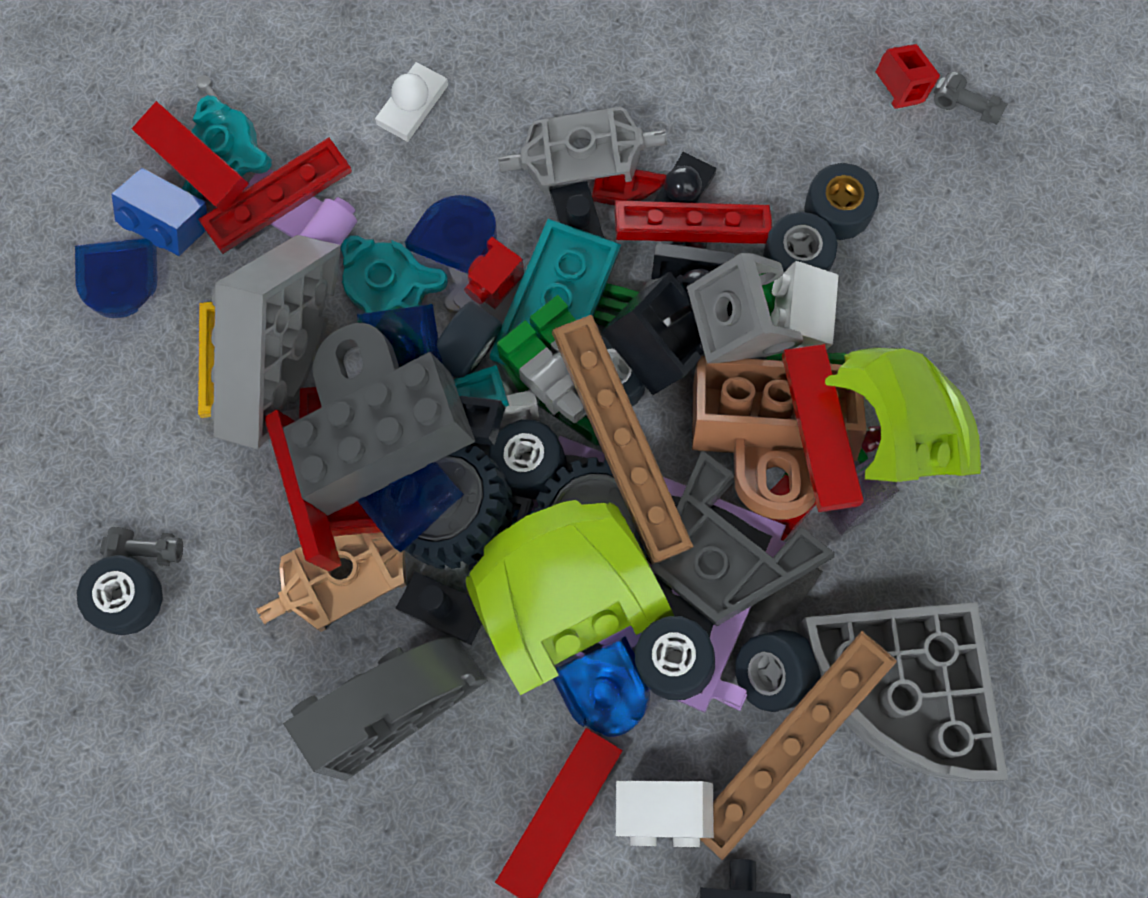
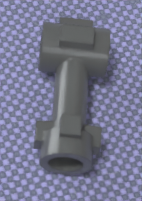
M950 72L945 78L941 77L934 91V102L938 107L944 110H951L955 107L956 103H959L981 113V121L988 124L989 122L998 124L1008 105L1001 101L1002 98L993 95L989 100L965 89L967 80L960 73Z
M121 527L109 528L108 535L103 537L100 548L103 558L116 555L125 557H157L156 562L160 566H170V562L179 563L183 555V541L181 538H175L172 533H162L160 540L157 539V541L134 540V532Z

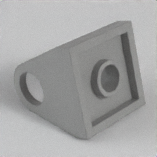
M740 253L687 286L707 364L783 353L785 349L796 348L803 343L801 332L775 326L772 324L762 285L771 283L784 274L780 262L753 253ZM729 301H731L733 309L730 318L727 314Z

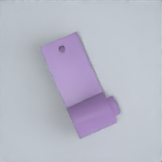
M269 169L262 174L255 173L244 190L274 171ZM312 197L270 225L291 238L301 235L341 246L356 225L357 219L353 215L355 209L339 197H336L334 201L325 199L324 202Z

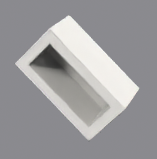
M795 261L780 278L774 281L772 294L776 297L774 311L770 316L772 324L801 332L803 343L796 348L825 344L827 350L833 345L839 275L799 261Z
M616 781V836L630 837V846H657V837H673V847H700V838H714L713 783L704 781Z

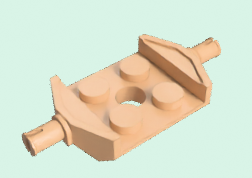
M386 525L385 532L334 536L340 559H349L353 564L351 574L347 578L340 580L333 578L331 571H326L305 561L302 548L299 547L281 557L279 567L281 591L278 592L279 598L260 608H256V610L261 615L260 618L264 624L286 613V611L288 613L294 611L322 632L326 630L325 626L397 587H405V550L390 535L392 532Z

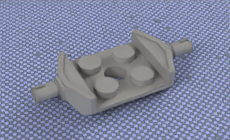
M621 106L537 120L529 126L525 146L521 147V154L498 156L499 168L501 173L522 168L528 170L544 195H550L549 186L621 174L625 175L626 182H630L641 157V151H644V148L668 145L666 129L642 134L641 127H636L628 112ZM579 138H587L591 141L587 147L582 149H576L571 146Z

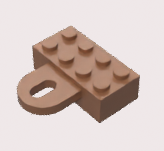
M701 356L696 363L693 382L692 450L734 453L735 489L740 500L753 512L771 519H791L804 514L814 505L815 497L783 361L743 359L707 364L706 357ZM830 364L832 374L837 375L842 365ZM836 387L853 460L857 461L867 431L864 396L851 389ZM778 467L787 472L790 488L788 494L780 496L768 490L766 470Z

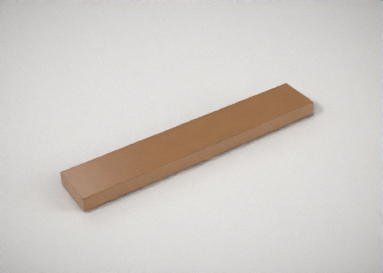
M589 315L553 329L552 335L651 564L654 565L692 549V542L593 316Z
M861 631L713 801L714 838H700V840L723 860L893 667L897 660L864 631Z

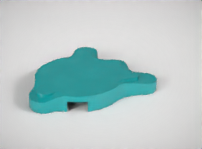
M207 95L201 98L192 119L196 125L191 132L241 177L249 172L256 174L267 172L272 165V159L266 152L258 148L257 134L250 119L242 111L231 109L228 105L222 103L216 96ZM185 180L182 189L202 200L205 196Z
M354 235L346 238L341 244V252L344 257L342 285L345 293L351 302L367 315L368 324L375 328L390 310L403 311L408 316L417 315L425 295L441 292L448 285V277L445 271L420 264L411 251L396 241L391 240V243H375L374 239H364Z

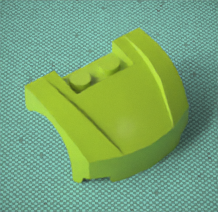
M867 348L852 351L844 356L845 363L839 368L837 375H830L825 379V384L828 386L851 389L863 395L875 408L881 425V441L874 461L865 470V479L901 482L919 480V477L981 474L979 433L970 406L961 391L922 353L905 348Z
M572 500L525 516L495 536L484 547V556L470 571L469 576L466 577V587L476 612L520 695L559 676L555 667L556 664L613 634L632 626L635 634L638 635L652 622L664 617L674 616L629 525L619 508L611 502L608 504L581 505L579 501Z

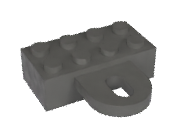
M365 323L345 325L335 330L323 341L317 350L313 362V377L322 408L283 427L301 496L305 501L327 516L475 442L452 374L429 352L399 367L390 341L377 328ZM358 347L363 367L357 376L348 378L344 365V356L349 349Z

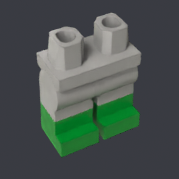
M556 295L530 316V324L526 320L498 341L497 347L499 358L546 404V407L553 415L560 411L562 415L576 423L586 415V411L552 335L553 329L574 322L576 319L568 311V305L559 295Z

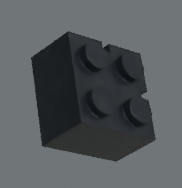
M668 272L639 292L601 331L611 346L652 395L685 377L699 361L701 355L704 354L693 310L668 326L663 322L691 302L688 293L671 272Z

